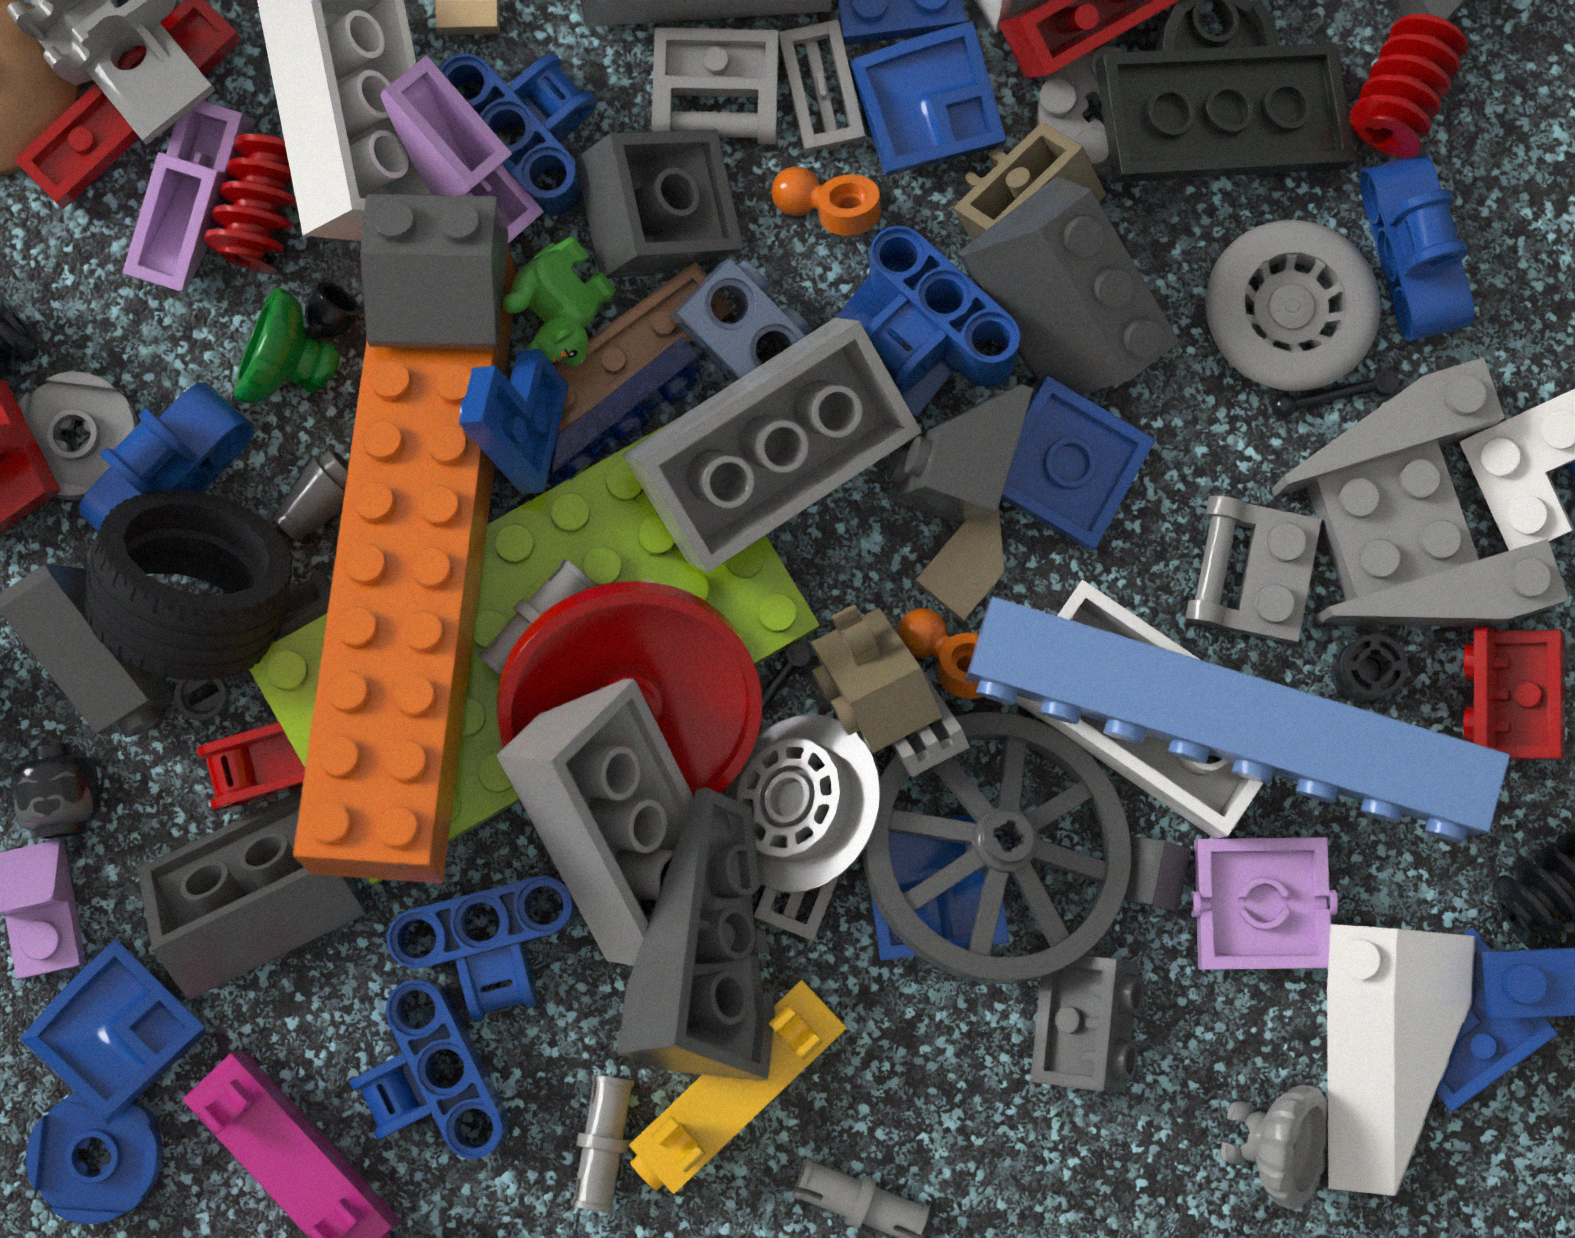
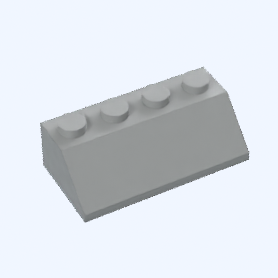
M625 678L539 714L496 756L606 961L634 966L694 797L635 679Z

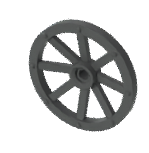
M982 712L956 716L955 719L961 726L967 741H1004L997 808L994 809L959 764L951 757L932 768L976 823L892 810L898 792L909 775L896 754L879 776L881 800L878 819L872 836L862 852L863 868L868 887L876 906L893 932L908 948L938 969L960 978L987 984H1014L1040 979L1068 966L1088 952L1103 937L1121 908L1127 891L1131 869V840L1124 809L1113 785L1097 762L1082 747L1058 730L1039 721L1008 713ZM939 723L930 727L939 742L948 738ZM918 735L908 742L915 754L926 749ZM1027 747L1053 761L1076 784L1024 815L1019 812L1025 749ZM1088 801L1100 830L1103 860L1037 839L1036 832ZM888 832L965 844L966 853L903 894L895 878L890 860ZM994 832H1004L1011 838L1012 849L1009 852L1002 850V846L997 838L994 837ZM1030 860L1100 883L1089 912L1070 935ZM975 871H978L985 875L969 947L968 950H965L939 936L914 911ZM1012 876L1046 938L1050 946L1049 949L1019 957L989 956L1007 877Z

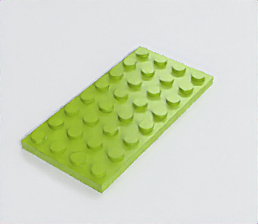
M665 426L487 525L448 843L520 802L515 789L496 756L503 750L500 741L496 705L500 676L488 667L478 655L490 645L517 614L513 610L514 606L521 599L528 602L559 567L563 558L584 573L595 584V587L616 582L650 579L653 583L673 586L698 596L718 609L739 631L750 651L755 666L819 629L820 624L766 535L708 573L687 563L622 455ZM327 614L271 644L261 661L249 669L305 768ZM368 878L373 886L385 880Z

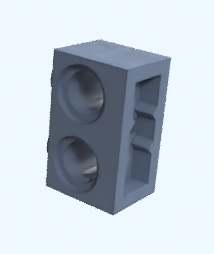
M731 258L720 262L668 315L733 383L762 365L756 355V344L763 334L769 333L777 337L784 351L813 332L811 326L794 309L786 306L781 311L765 294L770 286L754 267L746 261H742L737 265ZM719 288L730 290L739 301V314L730 324L718 320L711 309L712 296Z

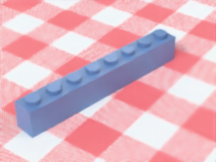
M993 596L987 606L965 680L979 684L976 694L987 699L1014 705L1016 697L1020 696L1042 703L1040 713L1049 718L1070 724H1078L1080 716H1085L1106 723L1104 733L1111 737L1142 744L1144 735L1169 742L1167 752L1176 757L1206 764L1208 755L1234 762L1231 772L1238 776L1262 783H1271L1272 776L1277 775L1298 782L1296 792L1303 796L1323 802L1335 803L1337 794L1361 801L1360 812L1365 815L1394 823H1400L1402 814L1426 821L1424 832L1460 843L1465 842L1467 834L1477 835L1489 832L1510 754Z

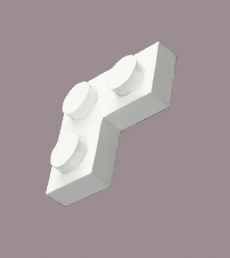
M1575 389L1459 441L1509 551L1545 539L1551 541L1574 531V527L1548 472L1575 461Z

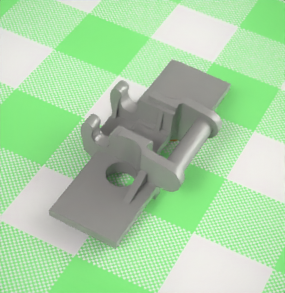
M30 0L34 5L32 9H25L19 1H14L7 7L8 14L18 27L36 38L44 47V59L59 77L72 83L74 86L94 80L146 145L216 91L160 23L173 11L176 0H129L119 8H116L110 0ZM132 46L146 47V56L139 66L131 70H121L118 68V61L125 50Z

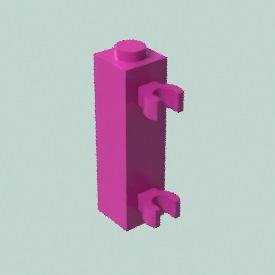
M246 1051L230 1053L182 1099L309 1238H392L389 1233L402 1222L395 1212Z

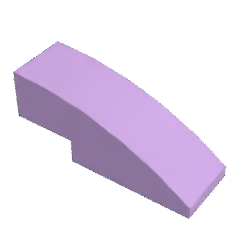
M427 55L380 93L398 137L432 195L497 196L509 232L508 243L544 212L502 164L512 155L510 150Z
M202 101L175 122L166 154L157 153L122 273L177 291L186 292L208 249L203 242L204 234L207 230L218 227L210 217L211 212L215 206L227 205L220 199L218 190L222 183L233 181L227 175L225 168L230 159L240 157L233 148L234 140L239 135L252 134L256 122L255 119L243 113Z

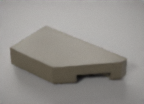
M999 507L995 513L966 520L915 580L916 585L962 623H964L1005 573Z

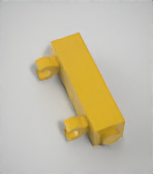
M800 980L774 1005L775 1017L769 1022L774 1030L768 1080L755 1081L701 1075L629 1144V1147L637 1154L630 1161V1164L655 1191L665 1185L675 1194L847 1029L803 980Z

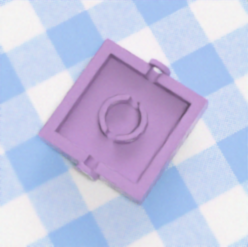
M1327 837L1194 840L1196 891H1191V898H1193L1191 916L1197 918L1198 969L1328 968L1331 916L1337 915L1338 898L1335 889L1329 890ZM1328 896H1329V898H1330V908H1329V909H1328V904H1327Z

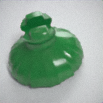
M278 287L272 291L265 301L263 309L254 325L235 380L234 395L238 401L255 404L265 401L289 381L303 386L306 392L314 394L315 390H323L328 380H331L336 374L341 356L335 350V345L327 341L319 343L314 339L306 337L302 308L298 300L287 290Z

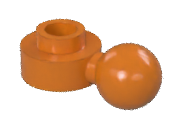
M793 166L782 170L775 177L772 184V199L781 212L789 216H803L816 209L819 211V219L822 226L829 232L837 235L856 236L872 229L881 217L878 186L871 179L861 175H841L820 185L817 177L810 170Z
M916 608L907 612L898 624L897 634L913 657L929 658L934 656L937 658L936 673L938 681L949 693L966 699L981 698L982 696L976 694L979 684L965 680L967 672H964L968 671L979 634L960 633L950 637L947 635L948 631L944 619L934 610Z

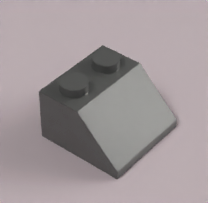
M717 129L609 133L575 158L599 272H603L607 279L658 275L690 266L694 262L698 264L735 254L744 249Z
M366 194L360 259L366 335L369 347L498 350L509 232L497 196Z
M1021 384L980 401L929 427L894 450L886 473L887 480L893 482L888 499L954 523L997 512L1034 388Z

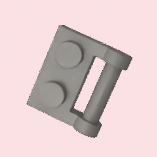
M655 27L652 132L717 129L718 137L757 138V144L776 145L779 30ZM673 96L758 98V113L672 111Z
M1209 496L1205 517L1211 519L1196 598L1195 600L1188 601L1185 621L1200 626L1295 645L1299 642L1322 519L1248 504L1232 497ZM1235 525L1252 528L1236 610L1220 605Z

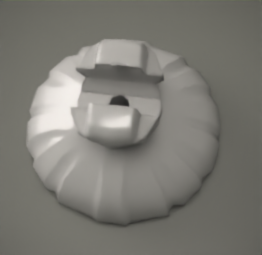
M1300 1085L1291 1088L1277 1098L1267 1113L1256 1111L1253 1105L1248 1102H1233L1228 1108L1227 1118L1244 1122L1250 1129L1248 1142L1244 1145L1222 1142L1220 1151L1222 1159L1236 1165H1241L1247 1160L1257 1163L1261 1183L1271 1198L1282 1207L1299 1209L1311 1199L1321 1180L1320 1175L1325 1170L1326 1150L1328 1149L1327 1099L1319 1088Z

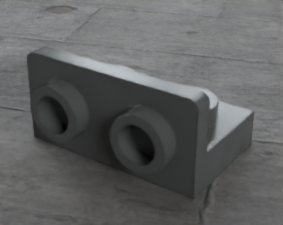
M1082 955L1068 966L1041 978L1030 1082L1102 1092L1126 1091L1127 1080L1129 1081L1133 1078L1137 1066V1047L1135 1042L1131 1041L1134 1015L1139 1013L1144 997V984L1141 976L1138 975L1137 962Z

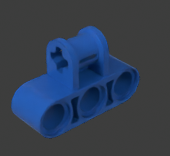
M464 53L447 59L439 70L456 89L465 82L471 81L484 85L483 90L477 97L466 101L495 134L504 127L512 125L525 130L523 137L518 142L506 146L512 155L502 164L543 209L544 212L542 214L558 216L572 210L579 200L581 192L580 182L572 157L560 143L591 115L598 99L590 91L582 92L562 70L563 61L555 53H549L538 59L508 85L483 59L476 55ZM557 170L566 175L563 184L555 190L544 191L535 186L536 179L545 171Z
M1422 154L1414 158H1405L1362 169L1360 174L1362 200L1396 320L1403 337L1409 342L1471 327L1474 322V303L1462 263L1469 250L1465 241H1459L1449 207L1454 201L1452 191L1441 189L1430 157Z
M898 225L887 227L879 232L871 244L869 281L875 295L887 306L864 330L885 367L896 376L895 385L900 390L907 391L923 379L944 358L966 379L978 386H998L1008 380L1014 372L1020 341L1019 327L1014 319L915 230ZM892 259H902L909 262L913 267L907 271L895 272L889 270L883 264ZM943 299L956 304L959 309L952 313L942 314L932 310L929 304ZM992 341L1001 345L1005 351L999 355L987 356L978 352L974 346L979 342Z
M206 382L198 383L187 389L159 418L144 408L139 414L141 422L116 448L106 447L100 453V456L111 467L83 496L78 510L80 515L98 532L109 511L112 508L114 509L118 503L121 504L123 500L130 499L134 495L166 489L203 492L249 444L254 432L253 424L212 385Z
M549 876L533 877L408 910L398 915L390 924L387 932V947L391 956L399 964L409 968H429L456 961L466 1005L471 1019L475 1023L484 1020L487 1012L524 1003L527 1008L538 1006L536 986L525 943L557 935L567 930L575 920L578 907L564 881ZM551 887L560 894L563 900V910L555 922L543 925L533 918L530 912V902L537 891ZM481 904L491 905L497 911L500 920L497 933L486 941L477 940L468 929L470 913ZM420 920L428 922L436 933L434 949L422 958L414 956L408 950L405 939L411 925ZM512 980V985L486 991V987L489 985Z
M417 979L401 983L391 992L387 999L385 1012L388 1024L401 1048L402 1054L349 1081L353 1090H361L377 1124L373 1133L378 1141L432 1113L445 1142L454 1153L462 1158L469 1159L487 1156L505 1141L509 1133L510 1121L507 1110L456 1005L445 987L434 980ZM417 990L428 993L435 1004V1016L423 1028L411 1024L406 1018L404 1011L405 1002L409 995ZM443 1049H449L458 1053L463 1060L464 1073L460 1082L455 1086L444 1085L434 1076L432 1069L433 1060ZM469 1109H480L487 1113L492 1120L493 1133L486 1144H473L462 1134L461 1120Z

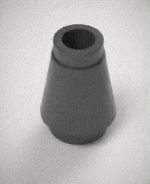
M331 448L321 458L317 455L313 456L281 504L280 509L273 515L275 522L291 538L301 542L308 534H312L342 513L349 461Z

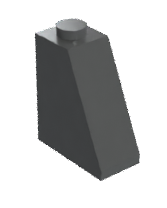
M44 564L1 592L0 613L96 734L123 733L125 738L135 736L155 725L160 720L156 712L174 701V697L162 676H158V674L153 672H146L142 668L139 669L134 667L133 664L123 661L121 657L115 656L111 650L105 648V645L93 634L92 628L88 625V619L85 617L84 610L85 581L88 569Z

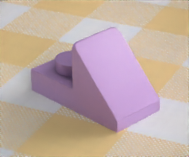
M58 839L0 852V915L5 916L16 979H26L87 965L64 840Z

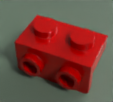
M1475 627L1474 643H1466L1463 659L1465 678L1467 681H1474V707H1466L1464 711L1463 730L1465 741L1510 754L1509 761L1565 760V632L1561 629L1494 631L1490 627Z

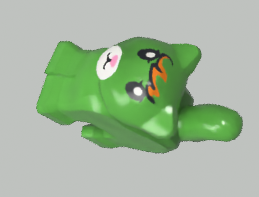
M568 237L556 245L550 243L537 252L530 262L519 269L515 274L510 294L506 295L502 300V307L508 313H520L528 308L545 323L539 328L526 350L540 349L551 363H564L570 367H575L582 363L588 355V337L585 329L595 318L602 304L613 297L616 293V288L603 272L595 273L587 282H582L573 271V266H581L589 258V255L579 242L572 237Z

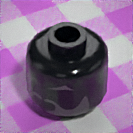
M69 743L50 744L32 748L33 760L17 765L11 774L15 815L18 824L25 829L34 830L35 839H54L87 833V823L94 821L101 814V799L95 762L85 755H72V748Z

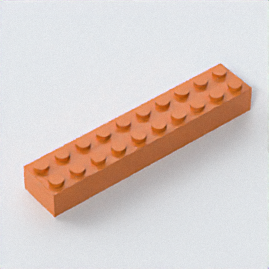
M508 245L503 298L510 294V288L517 273ZM503 307L498 350L369 347L366 340L293 857L312 875L443 883L495 468V464L459 425L460 405L466 396L473 368L496 365L506 377L514 313L506 312Z

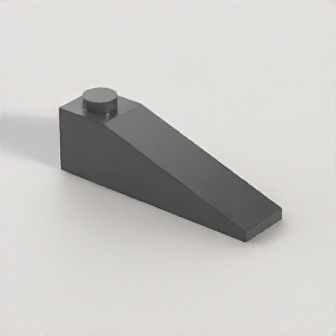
M707 787L697 789L626 986L617 1054L665 1071L755 1081L768 1080L774 1030L769 1022L775 1017L773 992L763 993L758 954L768 952L766 931H756L752 903V894L760 887L751 807Z

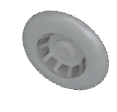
M1280 220L1257 226L1245 232L1225 249L1210 274L1206 290L1205 309L1208 327L1215 344L1225 359L1241 374L1270 388L1285 391H1305L1320 388L1341 379L1362 361L1371 348L1379 328L1381 300L1378 284L1368 261L1348 239L1338 232L1317 223L1303 220ZM1280 264L1282 272L1272 275L1269 267ZM1295 264L1309 268L1310 272L1306 274L1295 271ZM1321 276L1330 288L1324 290L1317 281V277ZM1252 278H1256L1261 285L1257 292L1249 285V281ZM1335 300L1337 302L1338 312H1329L1330 301ZM1245 304L1251 306V314L1246 313ZM1324 326L1334 329L1331 337L1320 334ZM1253 328H1255L1262 337H1260ZM1308 343L1313 348L1304 351L1300 346ZM1273 345L1284 347L1286 350L1274 347Z
M806 714L784 719L757 736L755 746L746 764L726 788L725 796L751 807L760 884L777 891L800 892L818 888L833 881L849 869L858 859L868 844L878 819L881 787L876 762L866 743L857 733L848 736L840 721L832 717ZM824 764L822 769L819 770L817 768L818 765ZM829 784L832 785V794H831V795H830V791H829ZM813 832V835L806 840L805 836ZM784 838L787 839V843H788V846H787V847H786V845H785V843H784V841H783Z

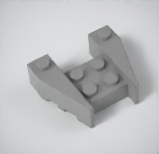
M1484 357L1422 376L1288 472L1271 489L1275 498L1307 488L1316 516L1322 519L1321 530L1345 602L1329 606L1315 616L1317 625L1492 628L1547 611L1569 600L1548 539L1479 560L1440 447L1475 435L1496 425L1505 418Z

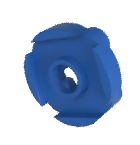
M72 1094L55 1105L47 1115L42 1116L33 1128L28 1141L26 1169L34 1190H39L43 1199L52 1206L49 1209L59 1217L71 1222L97 1224L116 1219L145 1202L150 1191L157 1183L163 1163L161 1134L156 1127V1118L149 1108L138 1104L134 1100L107 1125L76 1094ZM94 1137L103 1140L104 1149L111 1152V1161L108 1164L102 1165L100 1175L91 1174L90 1163L80 1161L79 1159L80 1149L91 1147Z

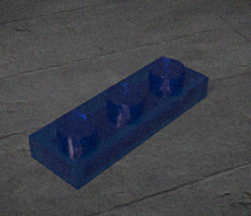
M683 336L557 436L547 476L554 486H557L566 478L571 481L582 471L598 463L600 459L596 454L614 439L622 444L634 437L648 423L649 419L646 414L664 399L668 404H673L684 397L697 384L698 380L694 375L701 370L699 356Z

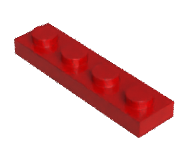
M183 0L160 22L204 76L242 41L237 31L205 0ZM134 46L118 62V68L121 70H131L139 66L146 56V47ZM95 83L14 161L64 210L140 137Z

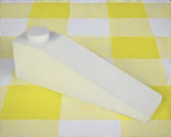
M1330 924L1327 982L1328 1189L1397 1195L1424 1127L1425 1117L1439 1082L1443 1079L1449 1064V1057L1473 1003L1476 936Z

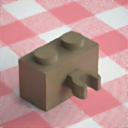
M1041 122L1008 155L1001 150L992 149L987 155L994 168L985 177H978L975 173L969 171L965 175V179L971 191L953 208L971 241H973L1056 176L1091 189L1098 202L1106 196V193L1084 147L1046 123Z
M853 604L831 616L837 628L836 630L811 642L821 663V666L811 671L828 704H832L846 734L850 736L859 731L872 753L942 718L920 665L880 608L861 617L857 607Z

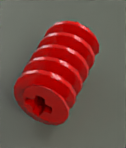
M1411 14L1403 16L1393 23L1388 36L1389 40L1383 44L1378 57L1379 60L1373 64L1369 80L1364 83L1359 100L1353 105L1349 116L1351 127L1359 139L1372 149L1397 159L1418 156L1422 147L1420 139L1428 135L1432 126L1430 118L1438 115L1442 104L1440 98L1446 96L1451 86L1449 78L1457 75L1461 65L1459 56L1466 55L1469 48L1465 35L1458 27L1444 18L1430 14Z
M265 134L239 135L234 140L233 148L240 157L230 159L225 168L227 175L233 181L222 183L218 190L220 199L227 205L215 206L210 215L213 223L220 229L207 230L204 234L203 242L215 254L236 266L253 272L276 274L278 270L263 260L265 253H284L286 247L270 235L272 230H291L293 226L291 221L278 213L279 207H297L295 195L285 189L287 183H293L284 138Z

